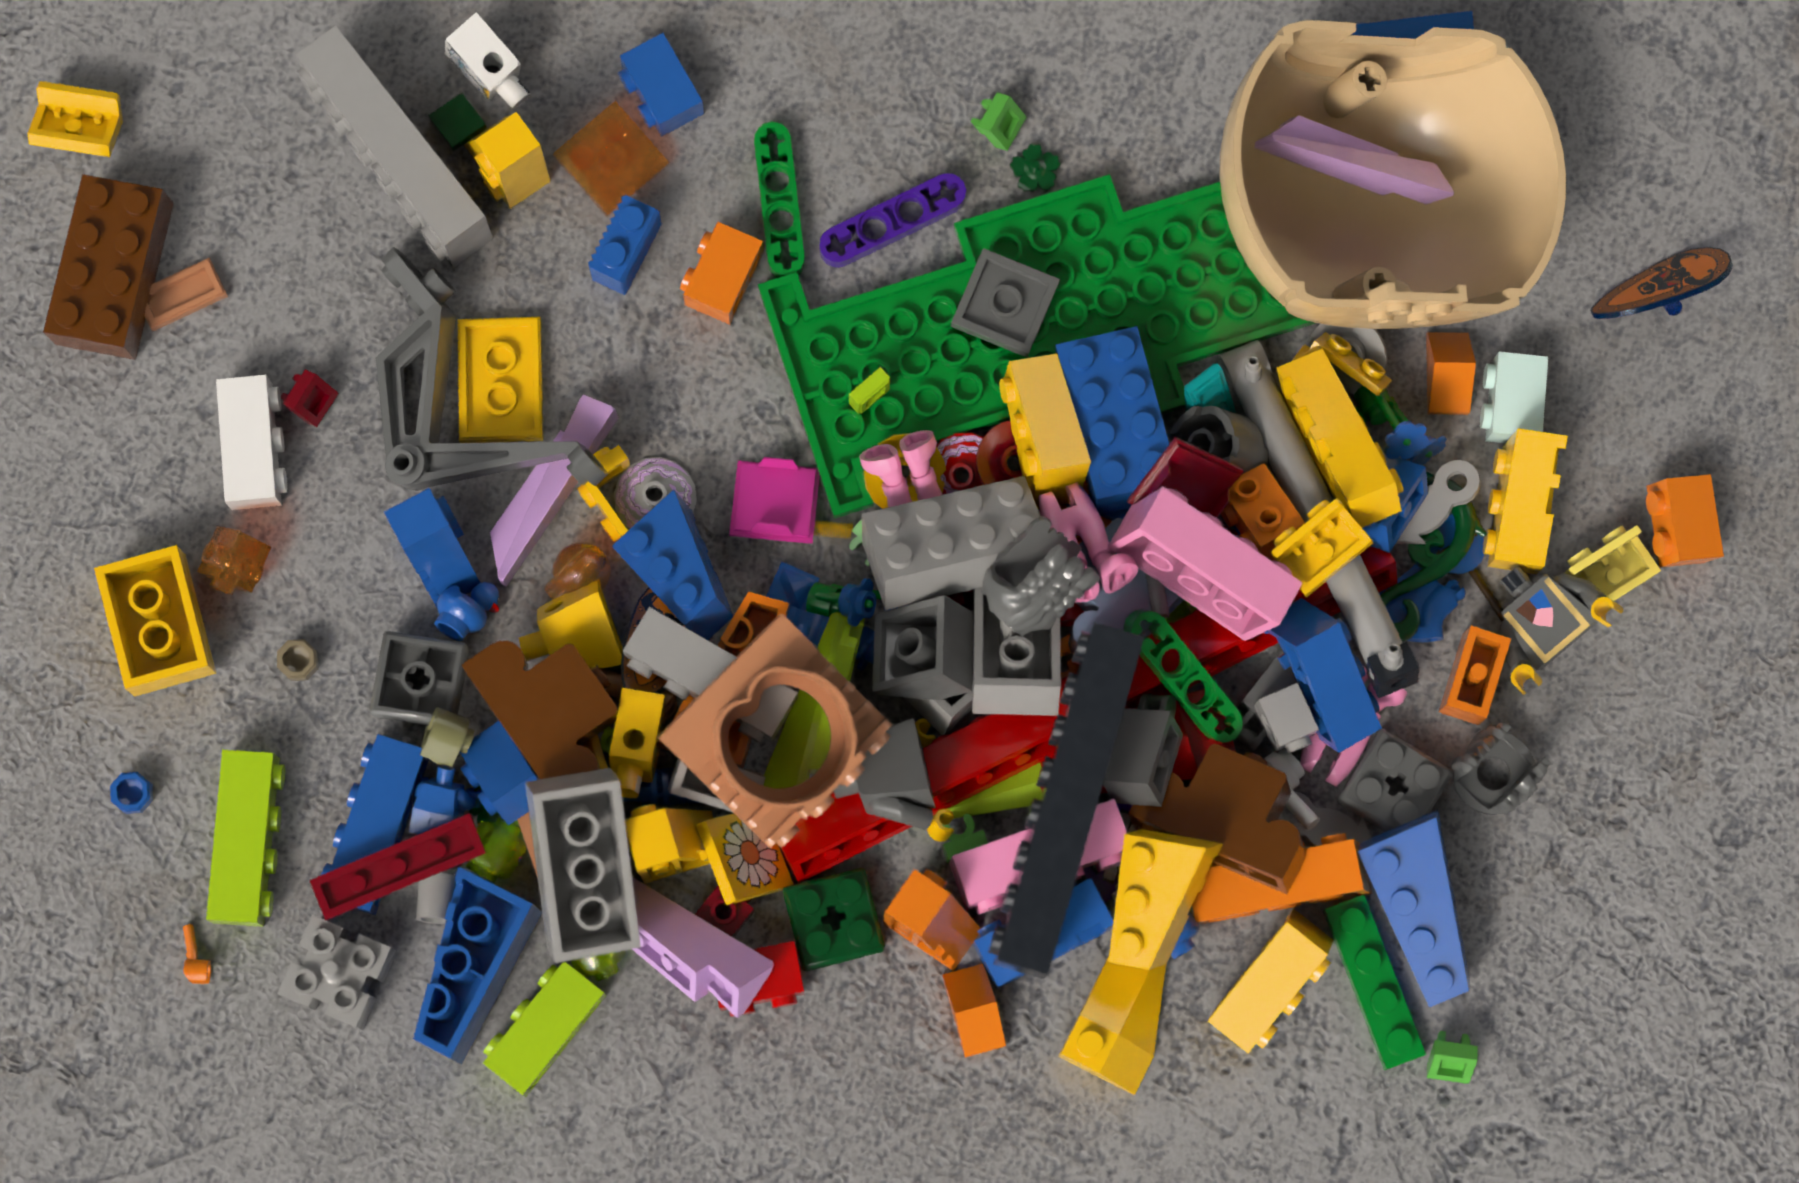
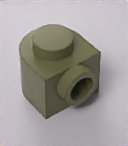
M437 707L425 730L420 755L429 758L436 764L452 767L458 753L466 754L471 745L475 730L468 728L470 719Z

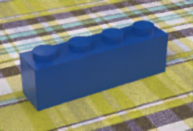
M377 734L374 744L368 742L361 759V766L365 767L361 783L355 782L348 796L347 807L352 809L347 823H340L334 836L333 847L338 848L332 864L326 863L321 875L401 842L416 799L413 795L414 789L419 784L420 778L424 776L429 758L420 755V747ZM381 898L355 909L376 915Z

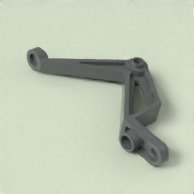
M395 247L391 248L381 258L385 264L381 271L395 287L399 288L401 285L409 293V296L405 299L406 302L420 317L376 356L386 455L385 469L388 477L393 482L407 489L419 491L427 487L569 459L571 463L567 466V469L580 484L585 485L589 481L592 485L596 486L608 475V472L599 460L584 445L577 441L439 443L457 317L445 302L456 291L435 268H432L423 276L401 251ZM425 350L416 432L414 435H408L403 370Z

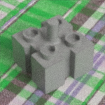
M312 914L298 945L307 951L301 966L290 963L277 994L315 1011L319 1002L322 1001L328 1004L325 1015L363 1030L376 1001V998L367 994L374 979L384 983L397 951L359 934L355 944L349 942L347 939L350 931Z

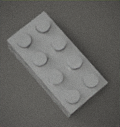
M1025 476L863 513L862 545L885 610L983 587L982 582L985 572L995 562L998 554L1004 551L1009 543L1015 541L1018 535L1026 531L1033 520L1040 517Z
M983 587L973 589L972 714L1057 716L1061 689L1060 618H1056L1054 625L1049 630L1032 631L1021 637L1019 633L1015 632L990 611L987 596L981 593Z
M611 768L525 782L546 944L554 962L641 948L619 778Z

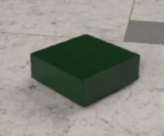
M462 92L428 115L433 125L453 151L487 129L482 118Z

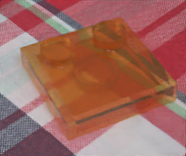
M616 100L553 153L554 158L606 217L618 209L617 204L622 203V196L632 197L670 163Z

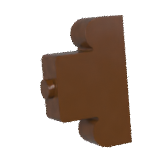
M497 641L461 664L470 680L539 779L600 770L595 754L589 748L581 745L615 723L618 709L605 690L611 685L605 674L597 664L590 668L573 644L564 645L529 670L522 649L510 641Z
M1213 744L1207 750L1189 787L1185 788L1180 777L1172 772L1161 807L1132 805L1128 813L1135 830L1144 829L1223 843L1218 856L1214 857L1212 863L1285 894H1288L1304 862L1305 850L1300 832L1291 822L1279 819L1291 796L1287 776L1284 772L1268 766L1266 760L1251 752H1245L1242 755L1220 745Z

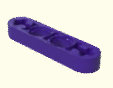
M945 173L938 175L829 228L820 238L819 252L821 258L831 267H844L956 213L965 203L966 187L964 182L955 174ZM946 185L949 190L957 189L953 202H949L946 197L934 202L933 208L936 211L930 212L928 200L923 194L928 193L929 200H932L940 195L941 186ZM910 201L919 204L923 210L921 218L913 222L904 220L899 213L900 207ZM876 219L883 222L886 226L884 236L879 239L866 237L862 229L867 221ZM856 229L857 239L862 247L857 248L856 241H853L845 246L844 255L839 256L836 251L830 253L827 251L831 248L832 239L836 238L839 243H844L852 239V233L849 230Z

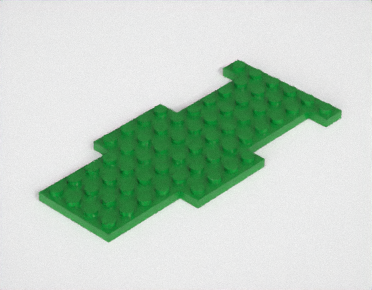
M1110 174L955 222L953 228L965 262L809 310L797 272L758 284L764 309L834 519L874 507V502L865 488L864 472L859 457L862 452L877 446L878 443L888 437L929 430L933 432L936 442L939 443L942 439L955 433H972L1010 421L1008 405L1003 402L1000 393V379L1005 377L1009 361L1026 359L1027 357L951 327L953 317L983 248L1060 279L1028 358L1055 354L1056 344L1137 326L1161 415L1185 408V387L1178 367L1228 352L1255 340H1266L1316 324L1291 315L1286 310V307L1262 286L1249 269L1230 230L1222 201L1220 182L1123 212ZM881 367L890 377V390L866 411L858 414L849 404V393Z

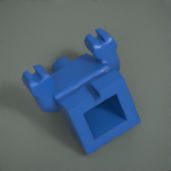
M439 765L436 778L422 777L414 789L413 795L417 799L412 809L409 832L419 835L464 816L465 810L480 808L481 801L477 795L482 791L474 792V788H467L465 791L463 784L453 782L455 768L448 765Z

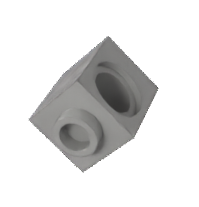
M1298 683L1263 697L1254 705L1275 752L1286 747L1288 754L1312 744L1309 737L1313 736L1319 729Z

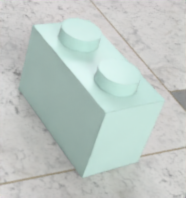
M1498 352L1491 361V364L1486 363L1483 375V388L1489 389L1488 404L1483 403L1480 415V428L1486 429L1485 441L1506 443L1517 428L1543 432L1548 369L1547 356Z

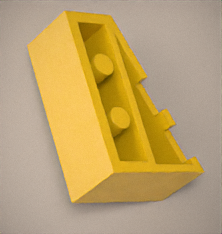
M517 112L504 117L464 144L479 165V172L484 178L483 184L496 202L503 198L510 209L551 182L541 145Z
M1058 354L1009 361L1005 377L1000 379V393L1003 402L1008 405L1011 430L1017 445L1022 476L1026 478L1037 509H1039V495L1048 492L1054 494L1059 505L1070 504L1066 493V486L1078 482L1083 487L1091 460Z
M1517 428L1503 448L1496 450L1493 473L1499 474L1498 488L1491 490L1488 502V513L1494 514L1492 530H1486L1487 535L1484 537L1483 554L1489 555L1487 567L1512 571L1520 566L1525 573L1538 574L1545 567L1554 514H1551L1554 488H1559L1561 478L1560 474H1556L1558 453L1561 448L1566 449L1568 436Z
M648 805L631 811L632 818L625 820L626 833L635 864L645 884L710 864L696 825L705 820L713 819L712 811L673 808L657 810L655 805Z
M1144 829L1124 834L1109 962L1147 970L1167 964L1189 917L1187 914L1197 893L1201 892L1206 881L1204 878L1214 857L1218 856L1223 843Z
M1293 908L1286 917L1284 924L1272 939L1268 940L1261 949L1260 954L1248 969L1243 972L1211 1013L1208 1022L1247 1053L1256 1044L1263 1048L1278 1030L1272 1024L1282 1011L1289 1016L1303 999L1304 995L1299 992L1301 987L1308 979L1316 983L1331 964L1326 959V956L1334 940Z

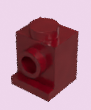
M718 885L694 915L734 938L755 911L748 904L752 899L730 904L729 906L732 909L731 916L726 920L719 919L716 916V909L718 906L725 904Z

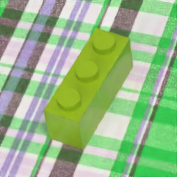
M565 961L559 967L552 964L537 983L542 988L532 1001L525 998L518 1005L510 1017L515 1023L505 1035L498 1032L483 1050L488 1056L483 1064L525 1097L529 1095L607 996Z

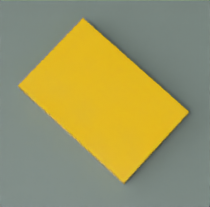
M541 317L457 319L460 443L544 441Z

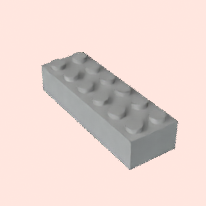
M336 25L295 54L301 66V69L296 72L303 81V87L317 105L319 103L322 104L328 113L329 121L341 136L347 133L346 137L353 145L351 148L365 167L371 163L373 164L370 167L377 176L378 184L390 199L395 195L398 196L395 199L402 208L400 210L414 230L420 226L422 227L420 231L426 239L425 243L439 262L446 258L454 268L493 239L485 215Z

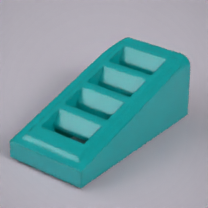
M1218 363L1211 365L1185 385V412L1194 406H1216L1236 413L1223 369Z

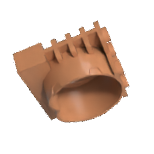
M779 614L657 738L767 847L771 848L776 843L780 847L788 843L799 831L795 823L801 817L806 819L809 815L815 818L820 816L834 801L830 794L840 784L848 787L865 770L860 764L867 757L864 753L868 750L872 755L875 754L890 739L891 736L886 731L892 724L783 614ZM774 685L793 686L811 695L824 710L830 726L829 751L821 767L806 781L787 788L765 787L749 779L735 764L728 744V732L732 723L738 718L755 713L759 707L762 693Z

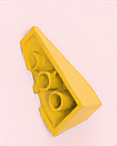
M1108 955L1058 1057L1135 1095L1154 1057L1166 964L1147 970L1109 962Z

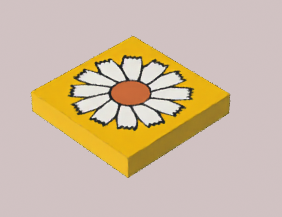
M734 813L705 820L696 825L726 905L781 891L784 887L794 885L779 845L776 843L771 848L767 847Z

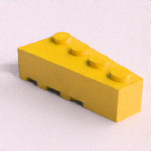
M1323 348L1277 367L1284 401L1322 478L1335 499L1339 498L1345 509L1361 528L1401 512L1398 496L1399 493L1403 492L1401 480L1394 468L1389 470L1386 466V459L1378 442H1373L1363 418L1356 411Z

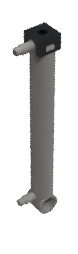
M1258 340L1218 355V362L1223 369L1230 391L1236 394L1246 417L1259 428L1263 438V445L1268 449V462L1280 487L1305 523L1308 522L1310 519L1307 517V514L1317 504L1326 499L1331 503L1333 499L1272 376L1271 366L1262 345ZM1359 554L1326 582L1367 665L1366 674L1379 699L1418 683L1420 667L1408 643L1402 642Z

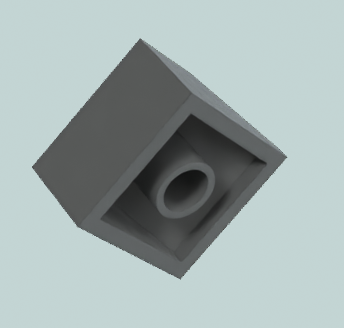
M943 595L875 614L873 693L883 696L940 700L972 692L974 613Z

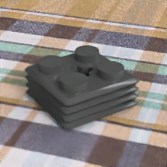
M384 632L369 709L371 714L376 718L420 725H428L437 707L458 714L466 673L461 664L466 662L469 657L467 645L460 642L404 633ZM419 671H424L430 682L428 685H423L421 690H416V687L409 680L411 677H418Z
M1381 729L1373 738L1338 796L1337 803L1359 817H1363L1364 820L1380 830L1387 832L1430 813L1452 777L1453 772L1387 730ZM1397 777L1402 781L1401 787L1405 791L1404 793L1398 792L1395 796H1391L1388 793L1390 786L1385 780L1392 781Z

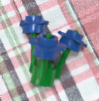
M864 578L860 585L849 583L845 586L837 584L830 586L815 582L807 597L806 611L830 617L835 612L841 613L843 616L848 617L849 625L858 626L860 620L873 616L876 599H882L879 590H873V582L868 578ZM867 626L863 628L856 659L859 661L857 669L863 671L869 662L873 664L874 630Z

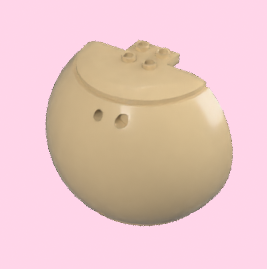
M1304 20L1282 27L1257 56L1242 79L1230 106L1220 150L1219 177L1227 221L1241 255L1262 286L1286 307V310L1293 316L1314 323L1349 328L1398 329L1446 325L1498 314L1520 305L1519 299L1525 297L1539 280L1558 241L1566 200V169L1559 130L1550 105L1526 64L1512 48H1506L1505 39L1484 30L1433 27L1416 39L1351 35L1356 32V23ZM1296 116H1302L1397 152L1400 157L1437 164L1452 187L1454 195L1429 204L1420 203L1394 192L1380 195L1254 148L1255 142L1280 128V125Z

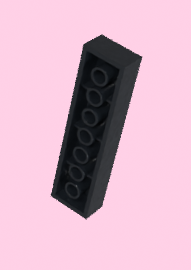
M1094 622L1089 633L1082 631L1078 638L1072 662L1079 664L1077 674L1069 673L1060 699V703L1067 705L1065 716L1057 715L1048 741L1049 745L1056 746L1052 758L1045 757L1036 786L1044 788L1040 800L1034 798L1033 802H1031L1024 825L1025 828L1032 829L1028 842L1022 840L1019 844L1012 869L1020 871L1016 884L1009 882V885H1007L1000 911L1008 913L1005 925H997L995 927L988 953L996 955L993 965L1044 979L1049 975L1144 641L1143 636Z

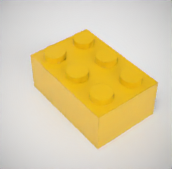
M177 545L94 568L123 684L129 693L133 696H139L217 674L186 554Z

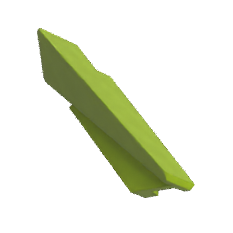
M835 612L830 615L818 644V650L848 681H851L865 619L860 620L858 626H851L848 623V617ZM801 689L798 692V699L790 711L764 773L766 778L763 786L787 788L806 781L810 778V774H815L828 754L831 735L827 716L820 704Z

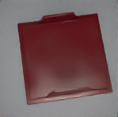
M1175 437L1128 498L1127 502L1133 505L1161 487H1165L1166 489H1173L1183 494L1187 498L1188 504L1199 512L1208 513L1218 518L1230 502L1229 489L1244 470Z

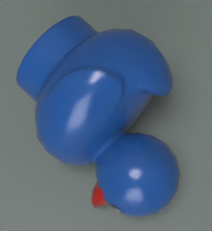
M481 582L472 589L471 597L461 593L459 586H451L445 589L437 600L439 616L434 622L436 628L445 636L455 641H463L468 633L480 631L487 622L485 611L492 613L500 611L497 605L500 599L497 587L489 582Z

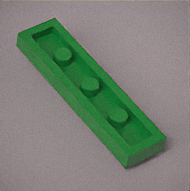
M1365 895L1322 910L1383 1069L1387 1070L1425 1056L1424 1047Z

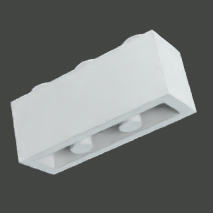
M267 375L216 379L225 503L231 510L281 506V493L287 492V476L285 468H279L278 452H284L282 427H276L275 412L281 411L279 387H273Z

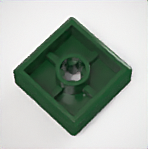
M860 867L783 888V896L803 971L808 972L884 951L885 943L864 868ZM835 908L837 914L844 913L846 919L840 922V929L837 931H833L831 925H823L821 919L827 917V910Z

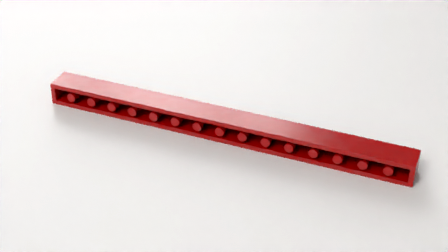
M1371 546L1360 553L1378 593L1398 583L1396 561L1391 553ZM1327 582L1322 584L1308 597L1299 589L1292 601L1293 603L1302 598L1329 616L1341 612ZM1196 609L1191 615L1175 623H1168L1210 676L1278 643L1276 637L1270 633L1264 634V632L1244 641L1199 609ZM1152 634L1147 636L1148 638L1152 639V641L1155 644H1158L1162 641L1156 639ZM1169 649L1164 653L1161 660L1163 669L1166 672H1172L1178 667L1180 655L1176 649ZM1140 655L1125 704L1127 709H1137L1140 698L1144 693L1171 695ZM1068 676L1061 679L1060 699ZM1195 680V681H1193V682L1188 686V688H1190V687H1192V686H1194V685H1196V684H1198V683H1200V682H1202V681H1201V680ZM1059 699L1058 714L1065 716L1067 705L1060 703ZM1012 714L980 716L972 720L968 726L950 735L939 736L930 745L924 747V757L936 808L931 809L933 815L941 809H948L1044 761L1046 756L1052 757L1056 746L1049 745L1048 741L1057 716ZM833 791L830 794L834 799L832 804L817 818L811 815L806 819L801 817L795 823L799 831L788 843L780 848L798 883H801L912 826L867 814L859 793L836 799Z

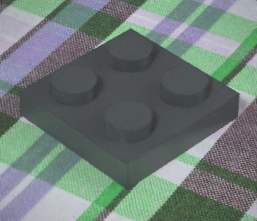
M983 248L953 317L951 327L1028 358L1060 279Z

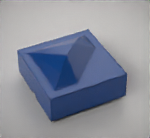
M781 562L766 597L787 602L789 606L806 611L809 591L815 582H820V578Z

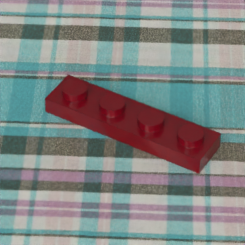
M469 813L313 878L309 882L325 920H329L487 854V851L473 817Z

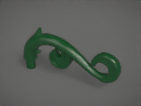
M1426 471L1427 486L1433 484L1435 475ZM1449 479V489L1452 491L1463 489L1455 481ZM1472 501L1452 508L1455 532L1449 547L1444 552L1435 555L1430 551L1431 547L1437 546L1442 548L1445 544L1443 535L1438 529L1420 536L1426 544H1408L1410 559L1422 570L1384 591L1380 597L1385 607L1390 601L1445 576L1466 556L1474 541L1475 534L1482 537L1487 535L1479 521ZM1404 599L1402 605L1406 608L1407 615L1405 619L1394 623L1402 642L1411 639L1417 633L1421 624L1420 612L1417 605L1411 599Z

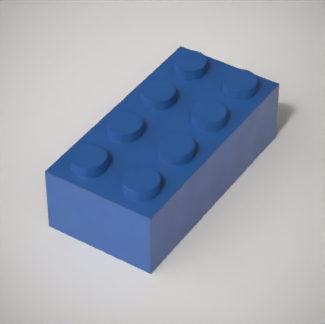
M1137 326L1056 344L1055 354H1058L1091 460L1085 480L1090 498L1099 515L1130 508L1132 504L1127 502L1128 498L1170 445Z

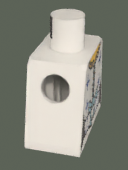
M477 12L445 39V56L489 101L499 94L512 109H515L531 94L517 78L520 74V62ZM488 66H497L500 69V71L497 73H490L485 68Z

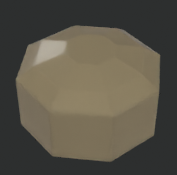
M305 639L288 640L277 651V668L291 681L308 680L319 669L318 652Z

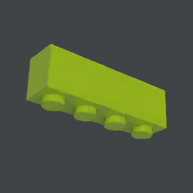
M222 750L206 920L213 924L264 927L265 917H271L274 895L273 891H268L269 874H275L278 858L277 849H271L273 832H279L281 826V807L275 806L277 790H283L285 783V765L279 764L280 758L274 753Z

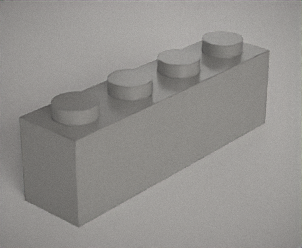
M651 607L646 611L623 650L625 657L630 660L627 664L630 669L648 679L654 673L667 681L664 686L665 689L684 700L687 699L689 694L696 698L736 658L734 655ZM774 685L767 688L761 695L756 712L750 716L735 720L741 724L738 731L758 743L761 742L763 737L773 742L796 703L798 693L785 685Z

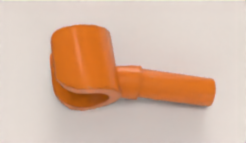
M194 925L183 926L187 959L184 962V974L192 984H209L211 979V961L198 960Z

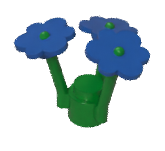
M1364 386L1355 392L1354 400L1358 406L1355 409L1363 418L1365 424L1367 421H1370L1372 425H1380L1388 421L1393 428L1392 433L1385 437L1387 446L1384 449V454L1388 459L1401 457L1404 460L1410 459V462L1424 465L1445 448L1446 437L1440 436L1437 439L1431 436L1427 437L1425 425L1422 423L1414 425L1413 422L1409 421L1399 409L1394 397L1389 395L1387 389L1379 396Z

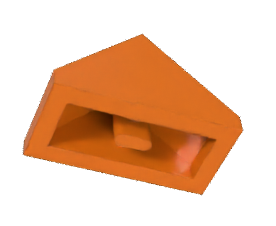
M1427 332V414L1469 415L1476 369V360L1469 333Z
M984 964L943 974V981L965 1058L1006 1047L997 1002Z

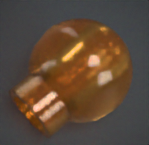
M583 541L571 543L559 551L553 562V578L544 586V589L554 600L565 593L579 590L598 580L603 591L609 582L611 574L609 559L601 548L592 543Z

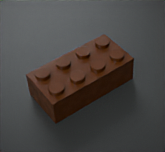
M82 174L43 333L55 345L136 360L146 320L145 309L147 303H150L151 295L149 293L152 284L155 283L174 203L163 189Z

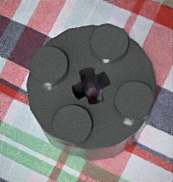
M1194 406L1179 417L1170 432V435L1244 470L1242 474L1263 463L1266 465L1268 460V449L1263 445V438L1258 426L1246 416L1216 406Z

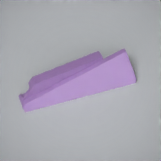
M1296 116L1280 125V128L1255 142L1254 148L1380 195L1394 192L1423 204H1429L1454 195L1452 187L1437 164L1400 157L1397 152L1302 116Z
M583 395L565 432L560 430L553 442L577 441L594 454L618 420L616 409L606 403ZM569 459L536 465L491 530L490 535L498 579L503 586L507 587L577 485L578 481L567 469V466L571 463Z
M632 877L641 948L632 950L694 1002L707 995L709 990L736 1018L743 1015L771 973L773 962Z

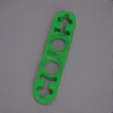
M767 122L757 129L754 135V147L768 266L770 272L776 278L795 272L799 276L804 269L805 255L791 137L784 125L778 122ZM768 134H776L777 140H784V142L778 143L777 146L779 161L771 162L769 146L761 144L767 141ZM775 171L784 173L789 179L787 187L781 191L769 189L766 186L765 180L770 173ZM777 211H786L792 215L794 221L789 229L779 231L771 226V216ZM796 237L797 241H793L790 239ZM771 240H776L778 242L772 244ZM788 240L791 258H798V260L792 261L790 269H783V265L780 262L775 263V260L781 259L780 241Z
M1138 609L1130 613L1125 620L1124 631L1139 635L1142 632V627L1139 625L1141 621L1152 622L1148 628L1150 633L1156 639L1162 641L1155 644L1152 639L1143 636L1144 641L1140 657L1170 694L1174 696L1175 700L1201 732L1208 738L1223 743L1231 742L1237 738L1243 726L1240 712L1167 621L1159 613L1146 609ZM1169 649H1176L1180 655L1179 665L1172 672H1166L1162 667V657ZM1195 680H1201L1205 686V694L1199 702L1191 703L1187 697L1188 686ZM1211 707L1217 714L1227 716L1224 720V724L1227 726L1224 731L1216 728L1218 721L1212 713L1206 712L1207 709Z

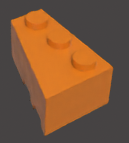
M914 869L886 909L883 924L954 972L979 935L977 931L981 928L951 893L945 890L948 883L929 869H925L923 874Z

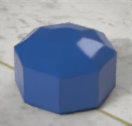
M138 772L121 773L110 785L111 802L125 814L143 813L153 801V784Z

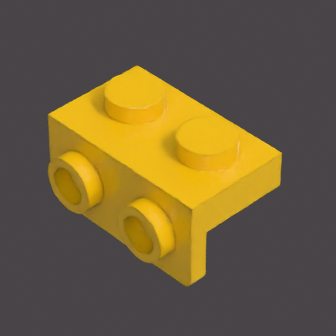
M40 81L36 88L38 106L27 133L29 145L111 157L123 123L120 95L104 90Z
M1336 498L1331 503L1327 499L1323 500L1307 514V517L1310 519L1297 531L1294 527H1290L1273 542L1276 546L1271 551L1273 558L1287 566L1292 571V576L1302 582L1300 590L1306 597L1373 544L1371 538L1349 514L1339 498Z

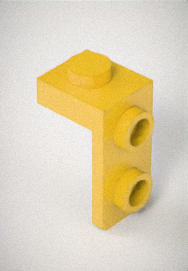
M1327 332L1323 333L1313 342L1311 347L1304 344L1293 358V360H1296L1323 348L1332 364L1378 396L1392 381L1385 375L1386 371L1380 364L1368 358L1365 360L1360 358L1351 350L1352 346L1350 343L1336 334L1329 335Z
M619 445L611 450L609 447H604L593 454L604 466L608 475L596 486L588 481L585 485H580L576 488L590 509L597 505L606 517L600 523L613 542L619 540L628 530L599 488L630 466L628 457Z

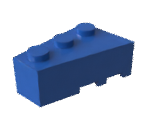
M428 488L384 511L415 571L421 577V581L436 607L437 600L445 589L451 586H459L460 592L467 594L480 583L457 540L464 533L444 496L435 499L432 491Z
M673 489L614 543L612 547L687 629L709 640L734 615L719 577L714 571L707 554L708 550L696 526L694 514L691 508Z
M1302 598L1293 602L1280 625L1264 632V634L1270 633L1276 637L1284 654L1277 658L1283 669L1292 668L1297 683L1319 730L1316 733L1319 739L1340 753L1382 729L1376 715L1380 710L1374 695L1365 687L1362 678L1366 673L1360 660L1351 652L1348 644L1351 641V634L1344 622L1339 618H1332Z
M1091 878L1078 885L1075 881L1053 960L1109 932L1113 927V919ZM1000 919L979 929L977 932L980 938L973 943L996 990L1026 975L993 965L996 955L988 953L995 927L997 925L1004 926Z

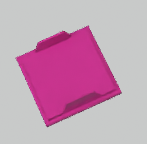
M764 457L760 463L738 461L729 536L813 544L820 479L818 469L798 466L792 459Z

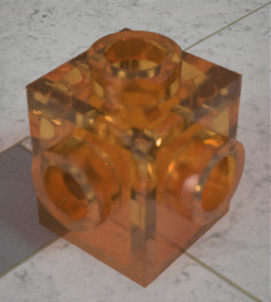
M216 526L210 542L202 552V561L197 572L212 579L209 586L223 593L233 595L235 589L252 593L255 585L263 575V566L271 546L240 530Z

